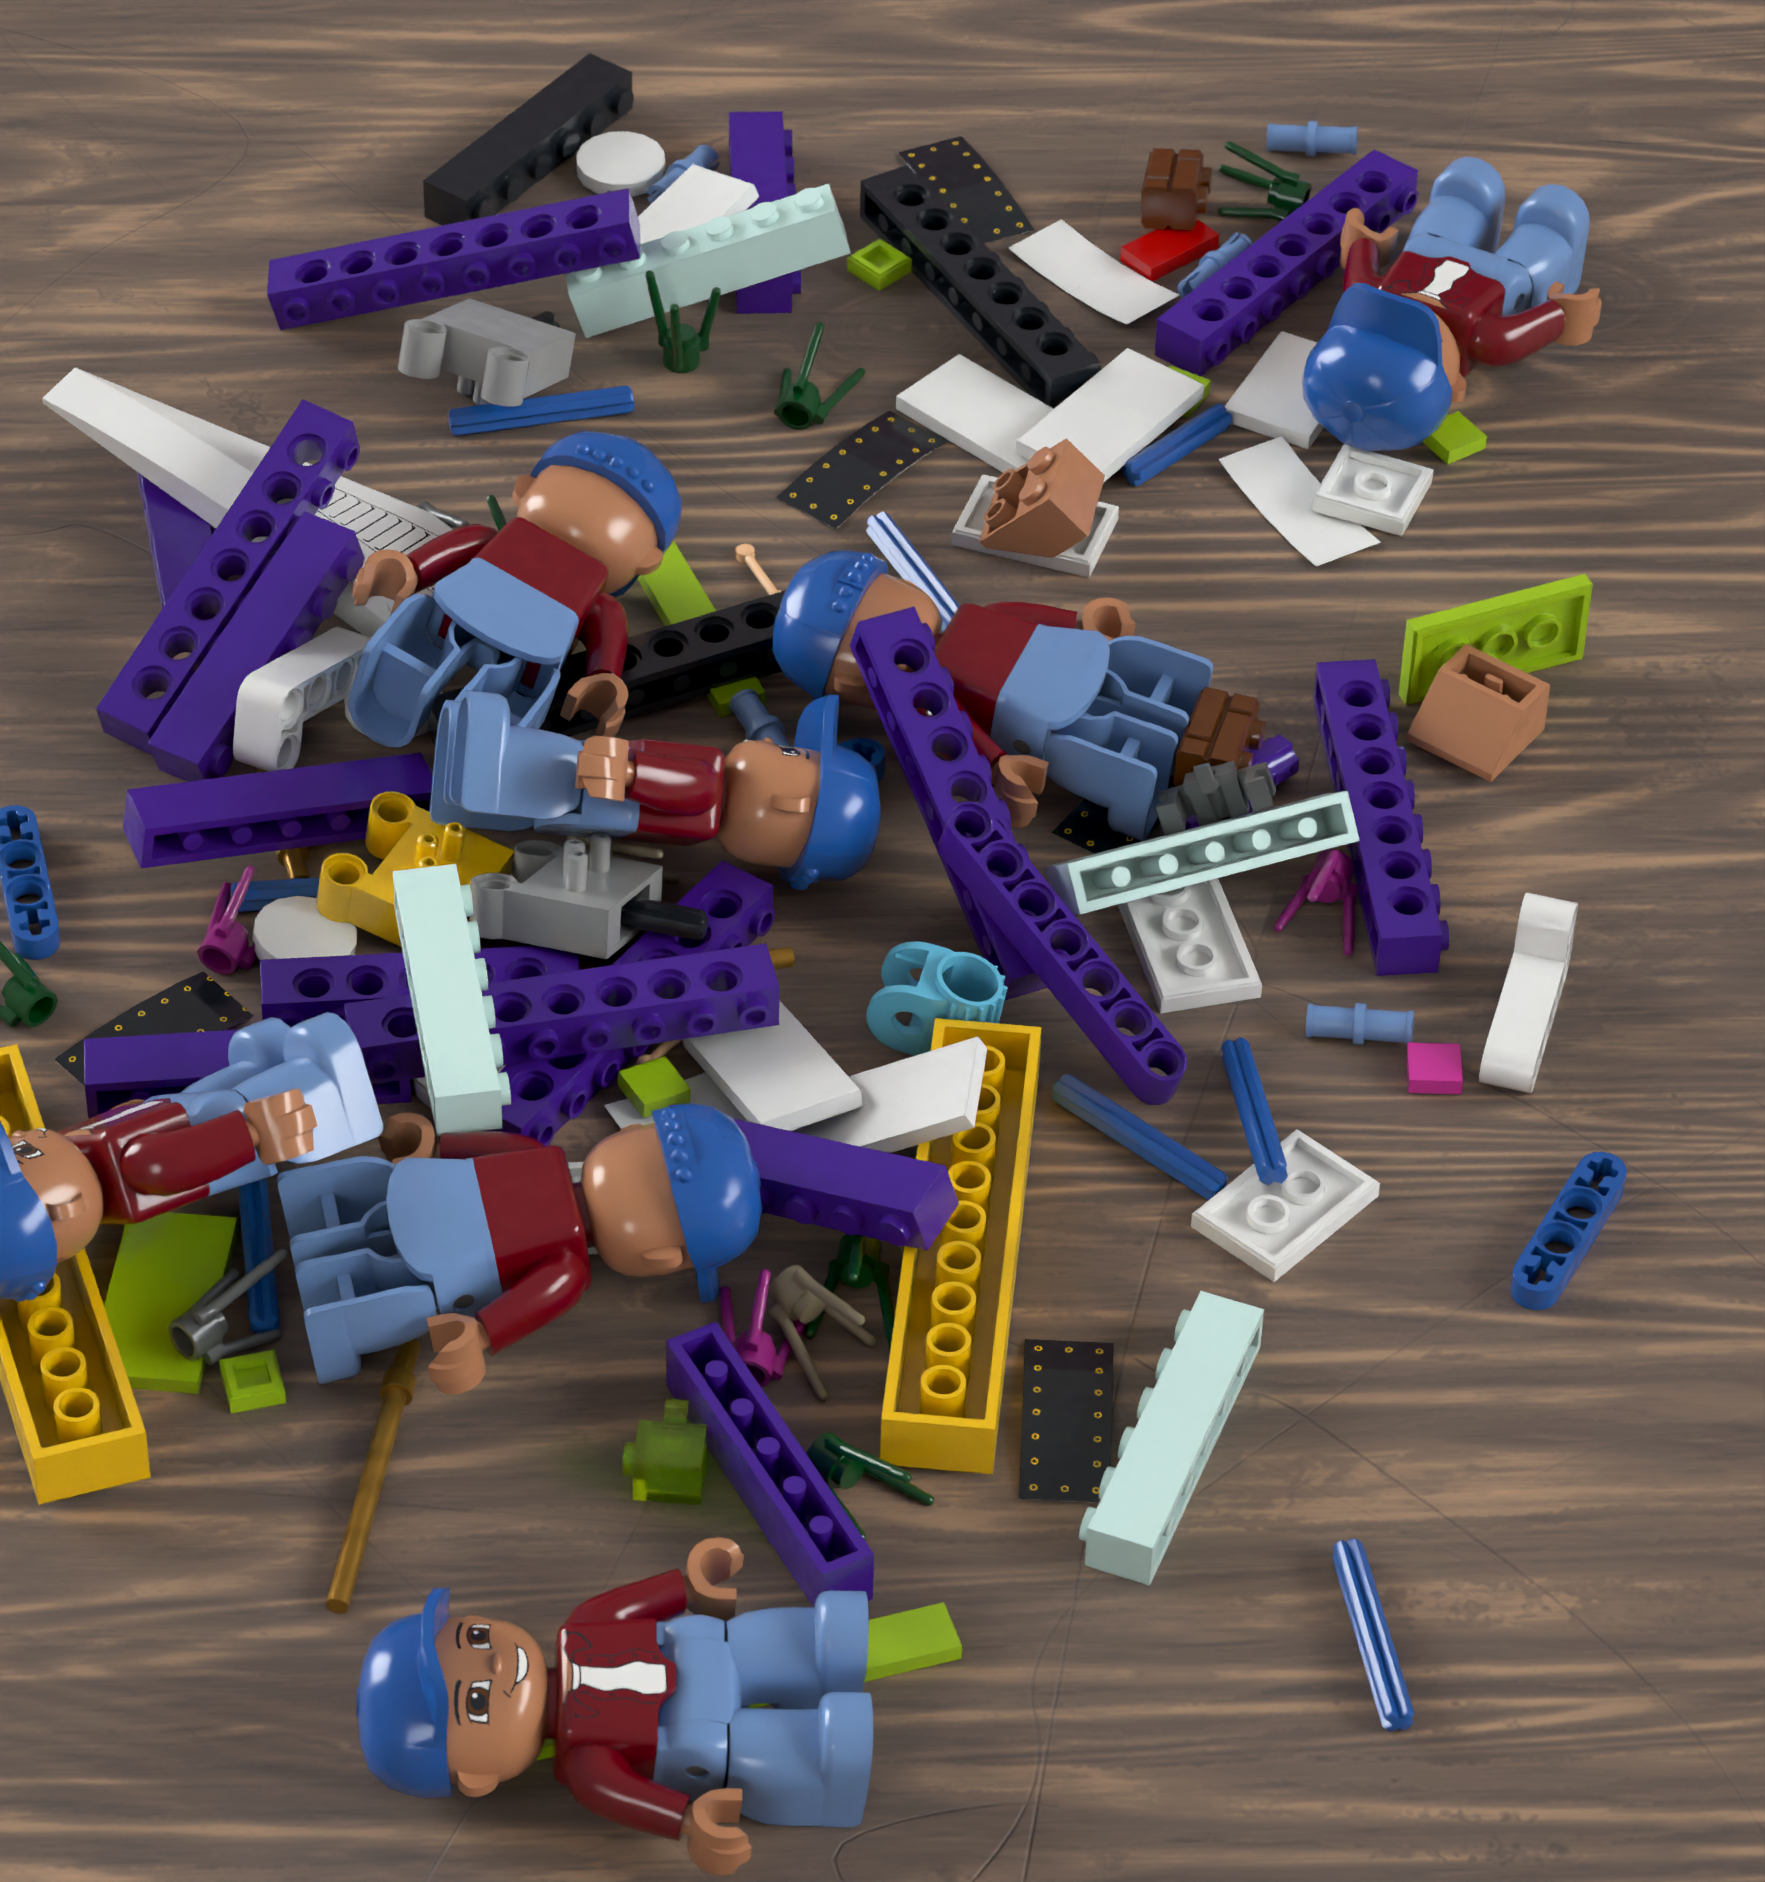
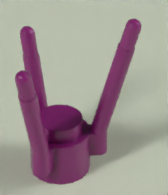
M1336 849L1326 850L1317 855L1311 873L1303 877L1299 889L1275 922L1274 930L1281 932L1307 896L1311 902L1318 900L1323 903H1333L1341 899L1343 900V953L1346 956H1351L1353 954L1354 905L1358 886L1351 882L1355 869L1350 857Z
M253 866L245 868L229 904L231 883L224 882L217 897L205 938L197 950L200 961L213 972L228 975L233 973L237 966L249 970L257 957L254 951L255 943L249 947L247 929L239 922L234 921L254 876L255 868Z
M767 1269L761 1270L759 1274L749 1330L744 1331L736 1340L731 1290L728 1286H723L720 1289L722 1331L761 1388L767 1386L771 1379L780 1380L782 1378L785 1362L792 1352V1348L787 1338H785L776 1353L771 1336L761 1331L771 1275ZM796 1320L793 1325L799 1336L802 1335L807 1323Z

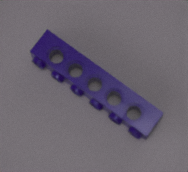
M542 946L482 948L480 953H474L475 959H485L488 983L579 970L577 953ZM403 953L260 960L262 1020L274 1017L281 1019L288 1026H294L327 1012L337 1014L345 1021L344 1004L410 994Z

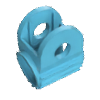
M913 941L899 944L887 953L883 962L881 977L885 987L876 992L870 1000L866 1012L868 1027L879 1041L894 1050L913 1056L931 1051L935 1018L999 1023L1008 989L1007 986L1003 985L1005 976L999 974L998 966H993L985 958L973 953L954 952L948 948L927 942ZM923 968L919 982L912 978L910 970ZM898 1012L913 1013L909 1027L899 1023L895 1018V1014Z

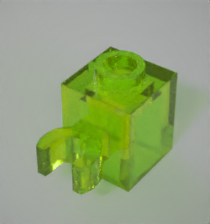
M666 1398L663 1421L639 1420L636 1443H625L623 1476L633 1477V1500L701 1506L707 1468V1425L689 1424L687 1419L689 1400Z

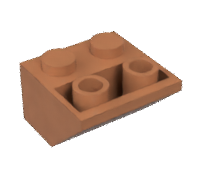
M1067 438L1050 449L1048 447L1041 448L1032 456L1029 462L1016 470L1012 468L1006 470L995 481L993 485L994 494L990 507L984 515L985 524L979 542L987 549L1050 558L1056 557L1089 536L1105 475Z
M1465 644L1438 670L1407 733L1406 741L1492 782L1545 729L1550 684Z

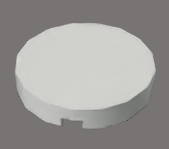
M628 131L608 132L594 136L583 143L576 153L578 179L584 187L597 194L628 188L631 197L645 194L651 185L663 178L665 170V153L661 146L645 135Z
M293 896L277 899L262 908L255 918L252 941L255 943L254 951L259 960L355 955L357 929L348 922H335L322 916L317 910V898Z

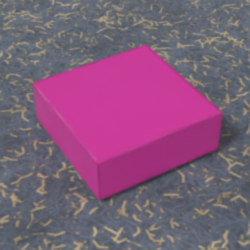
M1407 1042L1408 1093L1461 1095L1463 1075L1460 1044Z

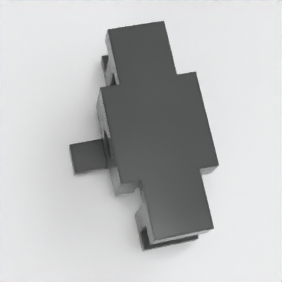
M1235 761L1212 767L1210 763L1194 766V772L1185 774L1183 785L1159 791L1158 797L1161 804L1156 805V811L1164 834L1168 835L1185 830L1187 817L1196 815L1199 826L1215 823L1224 817L1234 818L1248 814L1250 809L1248 800L1253 811L1272 807L1273 801L1271 796L1275 795L1276 787L1267 762L1238 770Z

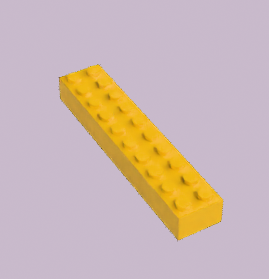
M935 1018L931 1051L978 1036L987 1047V1054L974 1128L918 1144L916 1159L945 1165L959 1205L928 1251L904 1246L881 1416L880 1459L893 1465L993 1474L1039 1078L1042 1027Z
M17 1044L0 1048V1122L9 1139L18 1130L27 1132L37 1128L45 1129ZM84 1248L74 1257L57 1264L54 1276L46 1285L45 1290L38 1294L34 1300L17 1302L14 1299L0 1298V1382L39 1505L151 1478L146 1431Z

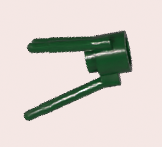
M1227 141L1225 143V149L1275 176V178L1271 181L1224 164L1219 166V171L1233 178L1269 190L1267 203L1274 205V208L1220 207L1218 209L1219 215L1283 221L1309 200L1312 184L1299 180V174L1286 171L1233 142Z
M649 270L645 273L658 329V345L663 347L664 366L675 373L692 372L700 365V352L709 349V334L718 307L721 289L719 287L712 289L699 332L696 333L695 329L688 324L680 323L679 307L677 304H672L669 308L670 328L668 329L655 274Z
M817 322L796 382L791 384L792 371L790 368L783 370L779 401L775 407L774 414L786 426L793 429H807L813 421L817 424H823L828 412L866 373L864 368H858L821 404L819 389L815 384L808 381L824 330L825 325L823 322Z
M0 941V959L14 975L5 983L2 990L5 1006L0 1005V1018L10 1027H15L20 1021L29 1027L39 1026L54 1013L58 1002L57 996L40 981L19 953L11 954Z
M845 1234L839 1242L837 1259L829 1262L828 1274L823 1287L834 1293L840 1280L852 1288H864L869 1286L872 1281L875 1282L890 1352L895 1315L888 1282L890 1267L881 1261L882 1243L879 1239ZM824 1310L817 1318L808 1322L804 1332L807 1339H812L815 1336L824 1317Z
M832 1432L820 1435L811 1444L806 1453L864 1540H866L865 1532L834 1492V1488L849 1489L865 1473L924 1505L930 1506L934 1503L932 1495L909 1483L912 1477L909 1472L849 1445Z

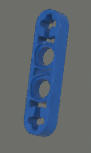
M20 805L6 806L0 809V883L13 947L16 953H19L23 958L40 960L50 957L60 947V932L38 823L34 812L29 808ZM19 829L21 839L12 841L10 830ZM18 860L34 862L32 866L24 869H14L9 866L12 862ZM35 894L41 897L40 900L31 904H22L16 901L20 896ZM39 923L40 935L32 936L29 924Z
M1593 1152L1585 1155L1580 1160L1514 1265L1510 1292L1517 1304L1531 1310H1544L1552 1307L1558 1301L1623 1195L1627 1169L1625 1163L1619 1157L1607 1152ZM1602 1176L1604 1178L1600 1182L1597 1192L1591 1188L1592 1181H1597ZM1571 1207H1583L1590 1210L1594 1215L1587 1219H1578L1569 1215L1566 1210ZM1552 1241H1559L1569 1245L1572 1250L1565 1254H1557L1547 1250L1544 1245ZM1540 1269L1545 1271V1281L1541 1280L1537 1285H1533L1539 1276Z

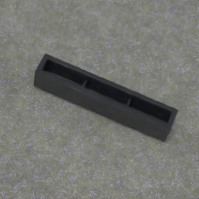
M589 53L424 179V217L443 226L493 216L499 213L510 203L516 201L533 185L543 180L565 160L571 158L583 143L594 136L600 135L606 128L622 116H625L633 108L632 71Z

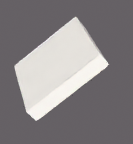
M1344 444L1313 496L1311 510L1402 536L1432 483L1434 470Z

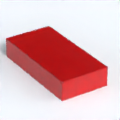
M1197 219L1193 230L1171 229L1170 225H1167L1165 229H1155L1121 246L1120 261L1136 273L1153 282L1203 257L1207 252L1217 250L1219 234L1199 219Z

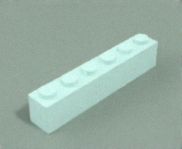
M826 184L817 188L804 189L795 195L773 202L760 203L751 209L727 217H717L708 223L683 231H673L664 237L640 244L641 259L566 273L565 277L570 300L584 335L588 338L654 317L645 273L649 270L655 274L664 313L670 311L669 308L672 304H677L679 308L710 299L712 289L715 287L721 289V295L850 254L851 252L830 185Z
M1348 791L1314 796L1046 866L1050 886L1074 915H1080L1360 840Z
M456 864L392 871L395 915L436 1135L501 1129V1106L511 1105L510 1085L507 1072L497 1073L496 1068L503 1066L500 1034L489 1033V1028L496 1027L495 1010L492 995L482 996L481 992L488 990L485 959H475L474 953L481 952L477 921L467 922V917L473 916L470 884L460 885Z
M1200 1291L1192 1310H1182L1175 1328L1174 1341L1176 1343L1173 1350L1164 1348L1156 1369L1155 1378L1158 1381L1154 1388L1146 1387L1140 1398L1137 1410V1419L1139 1421L1135 1428L1127 1426L1122 1435L1118 1449V1459L1120 1461L1116 1468L1108 1466L1105 1470L1099 1488L1098 1497L1101 1499L1097 1509L1088 1507L1084 1514L1079 1531V1539L1086 1541L1085 1566L1150 1586L1260 1349L1264 1309Z

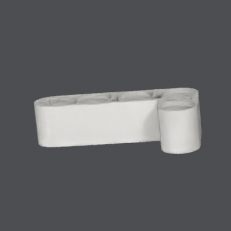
M335 627L250 673L242 682L237 696L233 755L235 759L265 771L294 768L300 754L303 722L350 696L363 650L371 638Z
M1525 893L1517 925L1514 953L1482 1057L1479 1073L1480 1083L1532 1093L1569 967L1578 903Z

